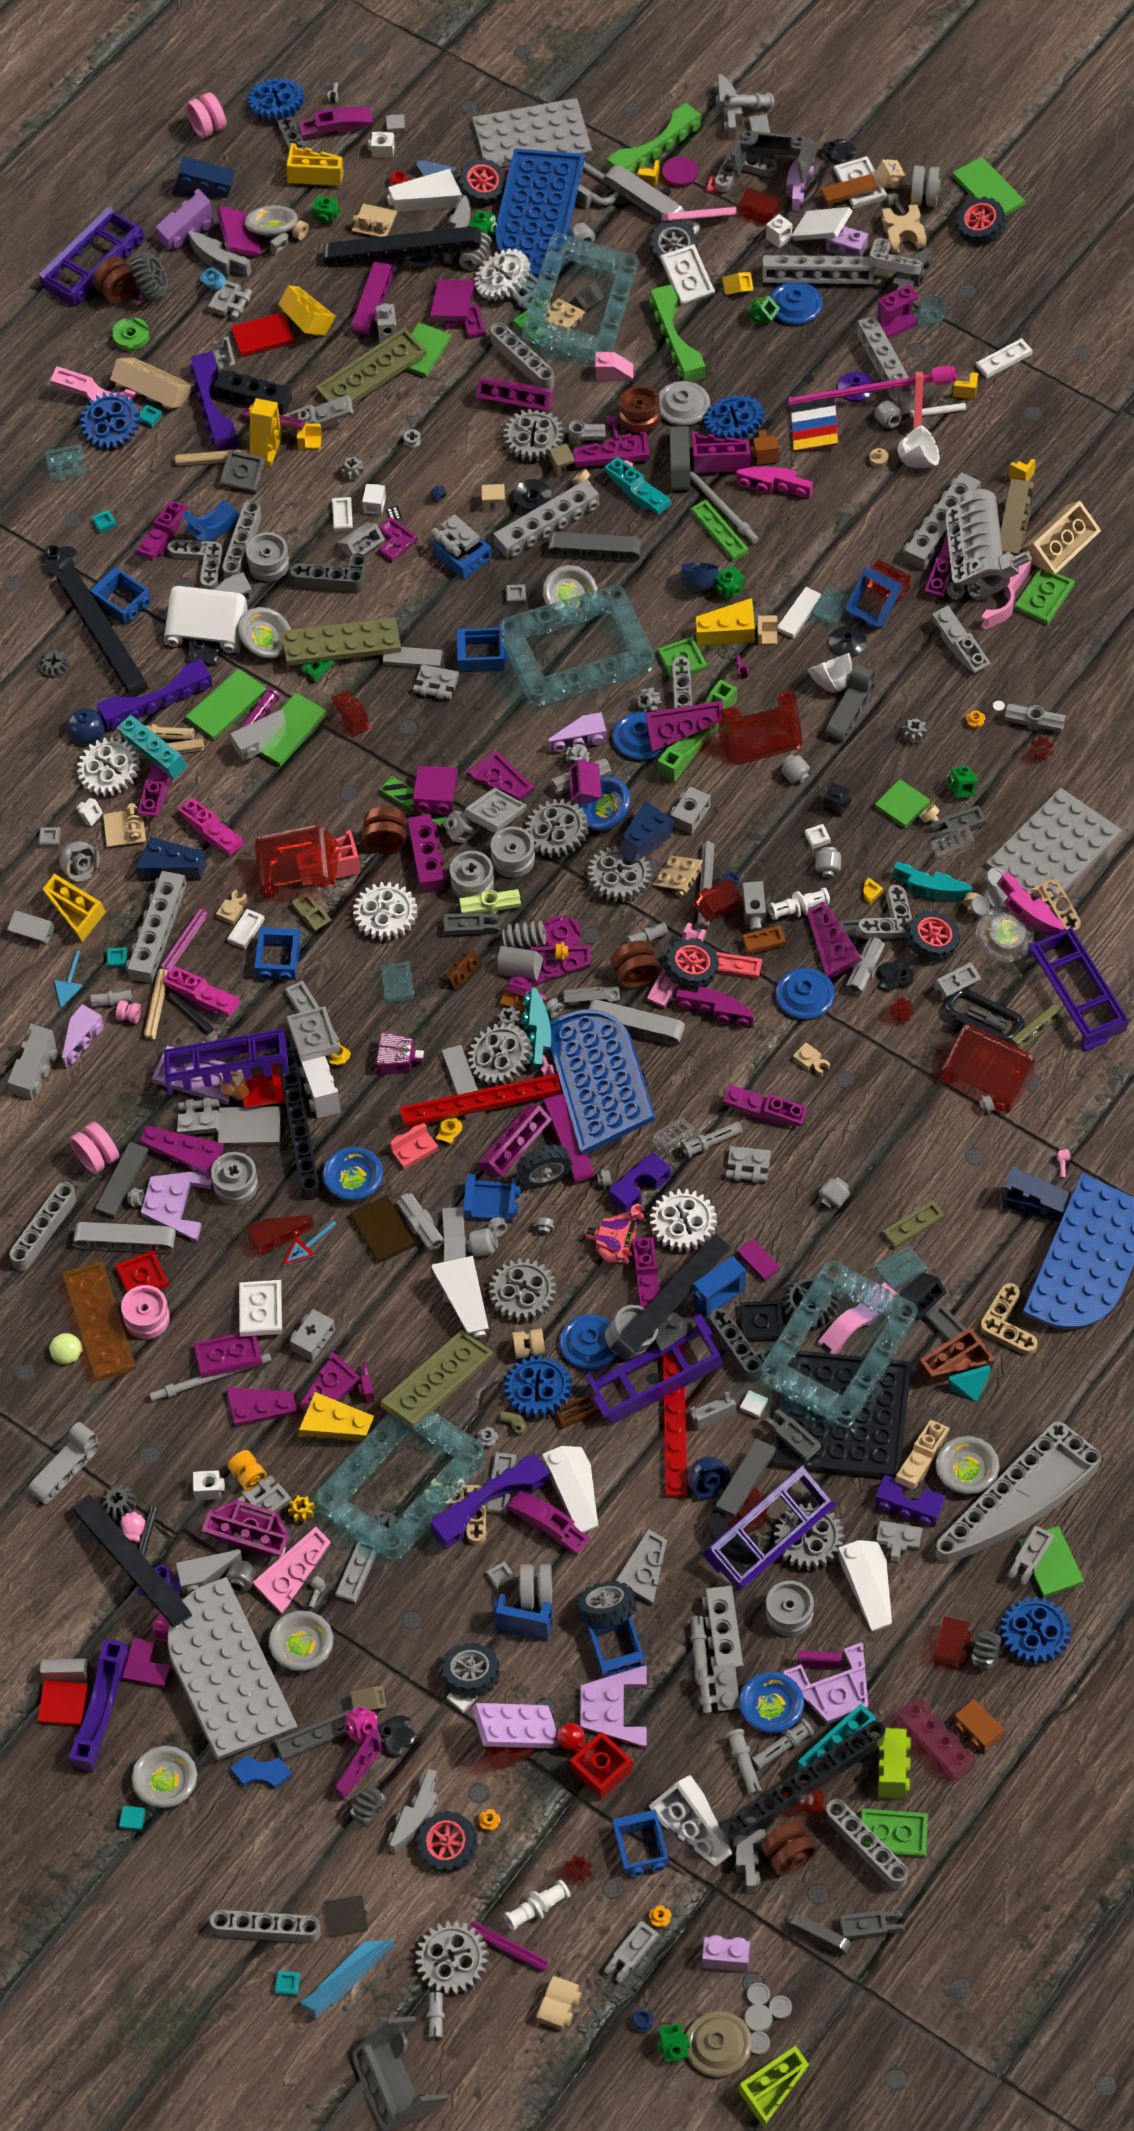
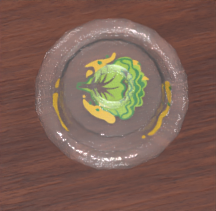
M1000 906L988 910L981 916L977 924L976 937L980 948L987 956L998 962L1011 963L1021 960L1028 954V943H1034L1033 928L1017 917L1008 907Z

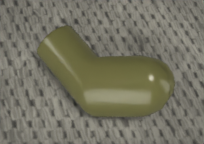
M505 1411L501 1412V1422L510 1423L517 1434L525 1433L527 1426L521 1415Z

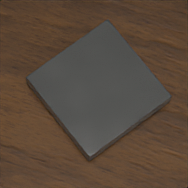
M229 450L220 486L257 493L266 461L265 457Z

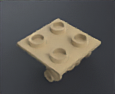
M363 204L359 214L353 217L355 224L352 232L376 237L388 236L397 211Z
M557 299L534 322L553 330V336L558 340L562 339L567 334L566 332H570L576 324L582 321L581 318H583L582 315L585 311Z
M129 804L126 811L103 814L107 847L146 842L144 819L142 815H138L139 809L135 804Z
M671 855L652 886L675 889L676 895L683 897L687 894L689 887L695 882L698 874L701 873V863L703 861Z

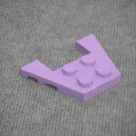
M201 1171L151 1177L141 1215L161 1226L171 1227L175 1229L177 1234L184 1235L197 1243L201 1223L181 1219L190 1187L212 1189V1176L208 1178Z
M862 1642L844 1649L845 1657L851 1669L810 1684L802 1665L783 1671V1674L797 1682L803 1692L804 1700L827 1724L845 1718L859 1704H862L868 1710Z
M641 1666L581 1685V1728L584 1731L597 1735L602 1731L607 1737L609 1736L620 1740V1742L638 1745L639 1748L647 1749V1727H624V1688H647V1666Z

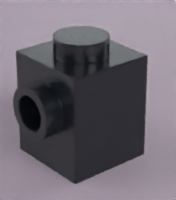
M832 782L824 796L823 810L842 817L852 801L850 789Z

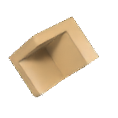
M504 484L482 485L483 512L490 511V502L505 501Z
M777 615L758 616V646H776Z

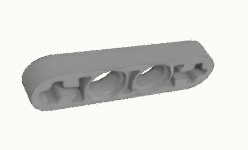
M677 657L673 661L675 708L681 706L678 702V699L681 697H686L689 700L688 703L683 705L692 706L690 662L685 657ZM679 664H683L684 674H680ZM685 680L688 684L685 687H679L677 682Z

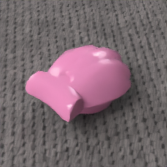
M135 1511L126 1513L121 1518V1531L130 1541L140 1543V1535L144 1530L145 1520L142 1518V1515H138Z

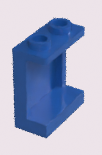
M467 1174L463 1206L464 1220L490 1222L493 1218L500 1217L505 1220V1223H513L514 1215L518 1216L519 1209L516 1197L520 1198L521 1186L517 1185V1178H512V1183L476 1181L475 1174Z
M501 1594L499 1600H495L493 1613H495L494 1622H497L498 1631L548 1641L553 1624L551 1603L543 1602L539 1614L506 1607L505 1594Z

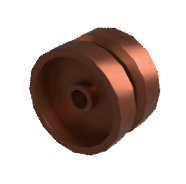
M113 256L103 261L95 270L92 278L93 286L113 304L122 303L129 299L138 287L131 272L132 268L118 256Z
M636 386L625 390L620 395L621 425L625 429L641 433L653 430L659 425L661 421L659 394L654 389Z
M378 807L365 813L363 816V845L368 850L380 854H390L404 848L406 844V816L403 812L395 808Z
M640 940L626 943L619 947L611 956V964L623 988L638 989L656 980L661 973V967L655 957L653 947L647 941Z
M799 1820L780 1826L770 1833L760 1845L764 1856L767 1859H772L771 1866L777 1875H786L799 1869L810 1861L818 1851V1846L809 1836L806 1837L807 1830Z

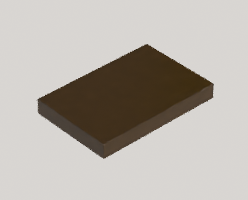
M387 1195L350 1212L353 1221L378 1264L415 1247L414 1240Z

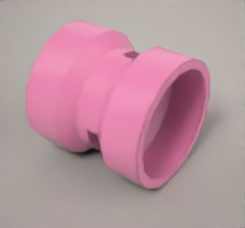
M120 1000L116 1010V1019L120 1021L129 1020L130 1023L137 1024L141 1014V1004H128L127 1001Z

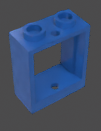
M481 538L477 544L472 546L475 551L461 562L450 555L442 543H438L436 540L432 542L433 554L463 580L492 559L491 547Z
M117 567L90 590L98 606L124 625L133 620L151 602L149 589ZM120 585L137 596L124 610L106 599Z
M864 568L845 610L849 611V615L853 618L866 620L865 624L870 627H884L903 585L872 568ZM870 580L891 590L878 618L858 608Z
M503 628L457 629L458 671L505 670L504 662H508V651H504V647H508L507 635L503 634ZM499 643V657L466 658V644Z
M260 927L255 961L256 978L262 980H296L301 943L299 929ZM264 945L292 946L290 965L262 964Z
M734 1256L694 1283L693 1305L699 1313L702 1312L706 1317L710 1316L714 1309L723 1307L746 1290V1270Z
M630 1616L627 1617L626 1621H621L614 1626L613 1624L609 1625V1627H593V1625H588V1634L603 1678L645 1666V1658ZM626 1628L634 1653L604 1661L596 1636Z
M656 1810L612 1820L625 1877H639L645 1872H660L669 1867L668 1855ZM653 1827L660 1858L629 1864L622 1834Z

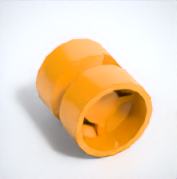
M249 1450L236 1454L227 1465L233 1476L238 1477L237 1480L244 1490H250L257 1485L260 1479H265L267 1476L265 1470L257 1463L256 1458Z

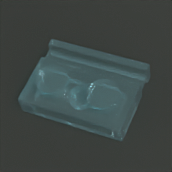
M827 585L812 609L810 617L827 624L829 622L836 627L845 612L852 594H845L844 591Z
M410 961L392 963L390 966L381 965L386 1003L392 1000L396 1002L415 999Z
M909 1245L876 1265V1271L881 1274L887 1285L895 1291L918 1277L922 1272L925 1273L927 1266Z

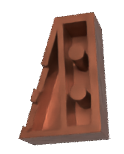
M969 1327L921 1358L916 1368L928 1384L949 1380V1376L989 1365L991 1369L995 1359L973 1329Z

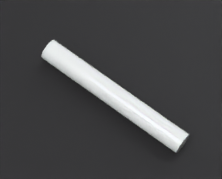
M961 403L922 409V416L965 411L966 405ZM910 410V418H914V410Z

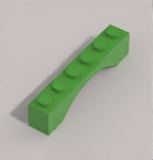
M684 103L673 111L668 127L656 139L639 147L620 149L608 157L607 171L609 172L615 164L621 165L633 174L639 171V169L645 168L647 164L659 158L661 154L670 150L679 141L684 140L693 131H697L701 126V114L689 104Z
M668 285L652 289L649 305L651 309L654 308L656 322H660V332L662 336L665 335L667 349H671V358L673 363L677 364L678 376H682L683 381L688 382L706 378V366L700 352L684 343L674 329L673 320L678 307L677 296L673 286Z
M720 679L710 692L706 703L722 701L724 716H726L737 702V688ZM720 723L680 739L674 745L668 747L658 760V774L675 783Z

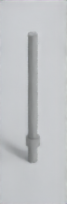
M690 469V479L738 527V531L743 536L746 535L753 543H757L759 538L751 531V527L746 522H743Z
M269 1353L261 1356L263 1364L272 1361ZM246 1369L206 1378L199 1376L175 1385L172 1383L166 1385L164 1389L149 1393L151 1401L166 1396L170 1398L176 1396L178 1392Z

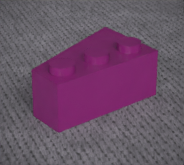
M692 431L694 473L730 472L750 468L749 441L726 437V440L715 438V435L709 434L707 437Z

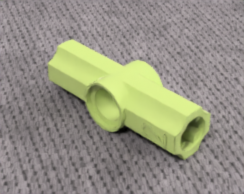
M518 889L503 892L486 890L482 895L459 898L461 914H496L499 910L521 907Z

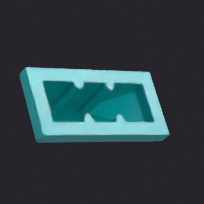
M990 1366L949 1376V1390L977 1402L990 1378Z

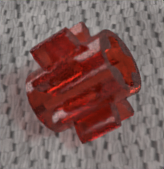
M1039 735L1037 741L1032 739L1031 744L1034 747H1031L1029 751L1034 752L1035 759L1042 757L1045 760L1046 754L1052 755L1053 752L1050 748H1053L1054 743L1048 741L1049 736L1042 738ZM1041 745H1044V746H1045V748H1043L1042 750H1039V747H1040Z
M904 997L895 998V1003L890 1005L893 1019H898L900 1023L910 1021L909 1016L914 1015L911 1000L906 1001Z
M573 1855L571 1862L566 1861V1867L569 1869L565 1871V1874L572 1877V1883L576 1881L585 1883L584 1879L587 1876H592V1872L589 1870L592 1867V1862L586 1863L585 1855L582 1857Z

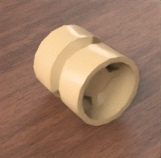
M542 1328L530 1330L528 1334L525 1331L512 1332L516 1359L528 1358L529 1354H532L533 1357L545 1356ZM525 1340H529L530 1348H524Z

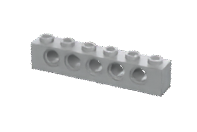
M763 255V282L873 284V266L868 263L869 257Z
M876 316L859 320L857 335L882 382L909 378ZM913 385L887 390L894 404L901 409L902 415L910 413V410H914L915 388Z
M962 472L957 478L952 480L949 490L944 491L941 501L933 506L930 516L925 517L922 527L915 531L911 542L906 543L904 546V562L923 571L926 569L946 538L947 527L945 517L947 511L960 503V497L964 493L980 489L981 481Z
M584 480L495 532L494 545L507 560L517 556L526 548L532 547L543 538L549 537L551 533L563 529L572 521L578 520L589 511L595 510L600 506L599 493L587 480Z
M162 871L160 878L156 879L155 892L149 898V909L144 912L143 926H140L138 929V941L133 944L131 960L128 959L126 964V971L129 973L130 980L153 984L187 886L185 875Z

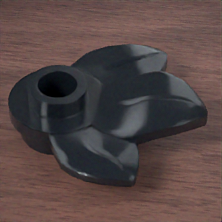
M836 139L826 142L822 146L823 154L826 157L842 163L846 162V156L858 154L855 146L851 145L847 139Z
M49 545L44 551V559L46 560L44 567L50 575L55 576L59 570L64 572L72 567L75 568L72 557L77 554V550L70 546L59 548L56 545Z
M190 639L189 648L191 650L188 657L191 663L202 659L203 662L209 665L217 666V652H221L223 649L220 647V642Z
M897 958L894 963L885 962L878 967L879 973L884 977L878 985L881 989L893 990L899 985L907 987L914 981V972L910 969L909 962L904 958Z
M403 1715L393 1716L389 1722H383L377 1726V1730L380 1732L381 1743L384 1744L386 1751L393 1756L401 1757L404 1746H410L418 1742L416 1733L411 1728H408L410 1723L409 1717ZM383 1730L389 1731L390 1734H384Z

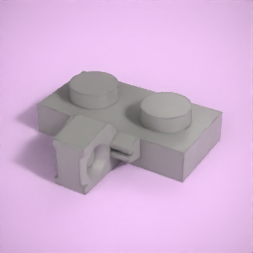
M880 1521L876 1542L887 1545V1548L892 1549L890 1561L899 1562L901 1551H907V1549L919 1551L923 1528Z

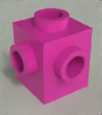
M364 1706L356 1707L351 1712L345 1714V1729L349 1734V1738L358 1744L364 1743L372 1728L377 1730L376 1724H378L376 1714Z

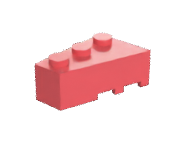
M351 829L345 832L346 835L338 839L334 837L329 840V843L321 847L317 845L297 855L303 886L361 873Z

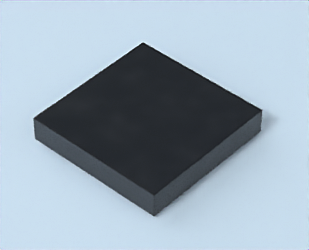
M782 1300L740 1302L741 1332L748 1342L784 1341Z

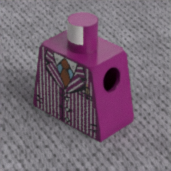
M381 1031L377 1058L378 1075L411 1072L412 1062H424L425 1051L414 1050L412 1038Z

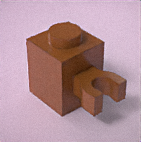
M766 429L758 430L759 438H753V446L750 447L752 458L756 459L757 465L779 462V446L776 436H767Z

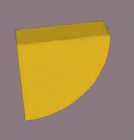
M868 877L864 884L863 894L865 900L871 904L883 893V888Z

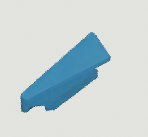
M390 1938L386 1941H364L314 1993L302 2000L300 2004L317 2019L330 2005L334 2006L394 1947V1940Z

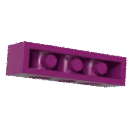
M483 376L478 378L476 397L548 411L552 409L555 390Z
M431 814L407 818L421 894L444 890V882L447 881L446 871L441 870L444 861L442 854H438V849H441L439 837L435 838L434 834L437 833L436 821L432 822Z
M540 1105L527 1106L477 1164L490 1178L502 1177L552 1119Z

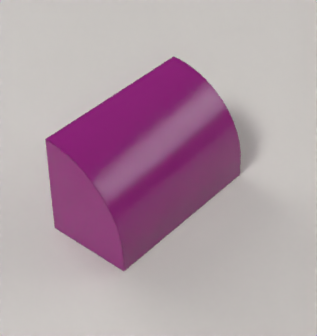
M578 759L569 768L571 802L578 804L595 802L601 798L599 764Z

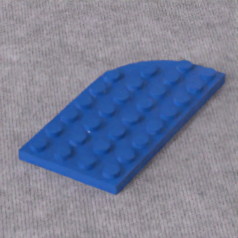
M514 148L496 226V240L500 253L502 250L506 253L510 248L511 251L516 249L518 252L521 251L525 254L530 263L531 271L529 272L536 278L558 280L584 166V154Z
M587 1009L568 1013L550 1022L551 1051L578 1145L583 1155L656 1120L631 1036L617 1018L604 1011Z
M1081 1173L1021 1314L1044 1325L1059 1329L1088 1327L1108 1315L1120 1299L1134 1265V1197Z

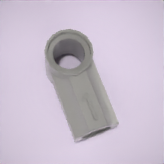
M574 420L569 424L568 440L574 445H580L584 441H605V424H585L580 420Z

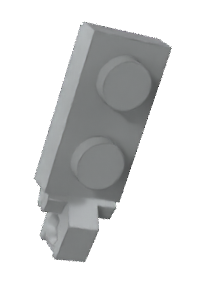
M601 986L563 991L564 1002H568L570 1005L580 1004V1001L587 1000L589 1003L592 1000L607 999L609 1002L620 1000L618 986L606 988Z

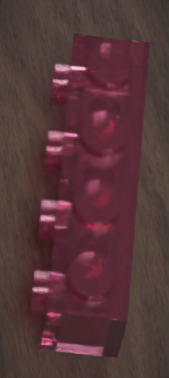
M915 1697L896 1713V1722L903 1729H906V1733L954 1784L974 1769L975 1756L973 1752L968 1748L965 1749L960 1744L958 1736L953 1732L950 1733L945 1728L946 1725L943 1720L931 1713V1709L926 1702H921Z

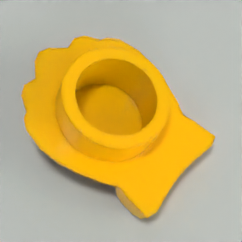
M337 1042L340 1052L327 1055V1058L331 1064L339 1066L346 1064L351 1053Z
M457 1118L444 1119L439 1126V1134L436 1139L453 1144L454 1138L462 1131L461 1121H458Z

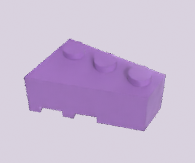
M199 189L194 192L196 195L188 202L185 200L181 203L183 207L176 213L172 211L156 226L157 239L169 251L189 241L190 230L202 233L214 226L211 201Z

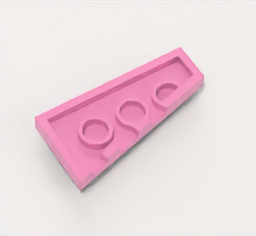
M315 1527L253 1581L252 1585L282 1615L331 1542Z

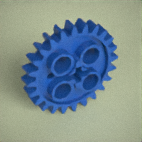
M275 77L274 81L268 78V82L261 81V85L255 84L256 88H251V92H248L247 97L248 109L251 110V113H255V117L261 116V119L267 117L268 120L274 118L275 121H277L278 117H281L282 120L284 116L291 117L290 113L297 114L296 110H301V106L304 105L305 101L301 85H297L296 81L291 83V79L284 81V77L281 80ZM272 91H275L276 99H277V102H278V104H279V107H277L276 100H275V96H274V94H273Z
M110 391L109 396H106L105 392H103L102 398L96 395V401L90 399L91 405H85L87 411L81 412L84 418H80L82 423L80 427L84 431V436L87 437L89 443H93L94 447L99 445L102 450L105 445L108 450L113 445L117 450L118 444L124 447L125 440L131 442L129 437H136L134 430H139L137 424L141 423L138 418L140 413L137 411L136 404H134L132 399L128 400L127 395L121 398L120 392L116 396H114L112 391ZM121 408L119 412H114L115 409ZM98 413H103L102 416L96 417ZM120 425H125L123 428L117 429ZM107 429L105 433L100 434L101 430Z
M734 394L733 398L727 396L726 400L720 398L719 403L713 402L714 407L709 406V411H705L704 424L708 434L715 435L719 439L724 438V440H726V437L738 438L742 440L743 436L749 438V433L755 434V429L760 430V425L764 424L763 420L765 419L761 403L757 402L756 398L751 400V396L744 398V394L740 397ZM730 409L734 410L735 418L738 423L737 428L734 425Z
M539 1355L538 1360L530 1356V1361L528 1362L526 1359H522V1365L515 1363L516 1370L509 1369L510 1375L505 1376V1397H507L508 1404H512L513 1410L518 1408L520 1415L525 1411L528 1418L532 1413L535 1419L541 1413L546 1418V1412L554 1415V1409L556 1408L561 1411V1404L567 1405V1398H571L570 1391H573L572 1378L569 1375V1370H565L563 1363L558 1365V1359L551 1362L550 1356H547L545 1360H542L541 1355ZM539 1371H541V1373H540V1382H541V1383L539 1384V1401L536 1402V1398H537L536 1390H537V1386H538V1384H537V1383H538V1381H537V1373H538Z
M1035 1596L1034 1601L1031 1602L1026 1597L1024 1604L1021 1600H1018L1017 1607L1011 1604L1010 1611H1005L1006 1618H1002L1001 1624L1003 1626L1000 1627V1632L1004 1633L1001 1635V1641H1006L1005 1649L1011 1647L1010 1655L1018 1654V1661L1024 1657L1025 1664H1028L1031 1659L1034 1665H1037L1038 1660H1041L1045 1665L1046 1658L1053 1662L1054 1654L1061 1657V1650H1067L1066 1643H1070L1071 1638L1069 1635H1071L1072 1629L1068 1628L1071 1622L1066 1620L1067 1613L1060 1614L1061 1606L1054 1608L1055 1601L1046 1604L1045 1597L1042 1602H1039L1038 1597ZM1036 1615H1042V1616H1044L1045 1618H1044V1619H1037L1035 1616H1036ZM1023 1624L1026 1627L1023 1629H1019L1016 1627V1625ZM1051 1632L1054 1633L1056 1636L1048 1637L1046 1633ZM1028 1642H1034V1643H1036L1037 1645L1034 1646V1647H1031V1646L1027 1645V1643H1028Z

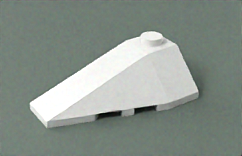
M560 1446L542 1454L543 1464L550 1472L549 1478L569 1517L575 1521L574 1526L583 1533L597 1528L598 1521L591 1464L582 1447Z
M858 1540L839 1547L838 1560L871 1632L892 1625L887 1562L879 1543Z
M691 1775L675 1783L649 1805L651 1810H656L658 1820L666 1828L670 1827L678 1834L682 1841L686 1840L694 1846L695 1851L715 1867L732 1854L729 1846L722 1839V1831L703 1792Z

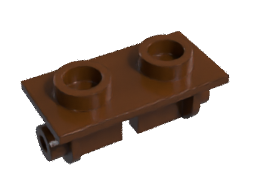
M472 949L471 952H464L455 963L457 967L452 966L443 975L444 978L442 980L446 984L451 983L455 991L481 964L475 951Z

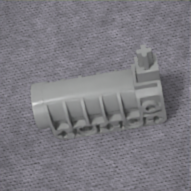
M985 489L970 490L960 497L959 504L947 511L945 518L952 579L959 586L967 584L968 592L975 600H981L1007 587L1010 583V578L1019 574V566L1032 560L1029 551H1025L1015 557L1010 552L1003 555L997 500L995 494ZM960 528V531L954 535L955 530ZM961 558H964L963 562L960 565H958V561Z

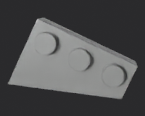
M30 1023L28 1030L31 1031L27 1042L23 1041L21 1047L24 1048V1052L20 1060L16 1059L7 1083L10 1093L32 1100L35 1094L39 1093L43 1078L48 1076L50 1065L58 1056V1050L52 1030Z

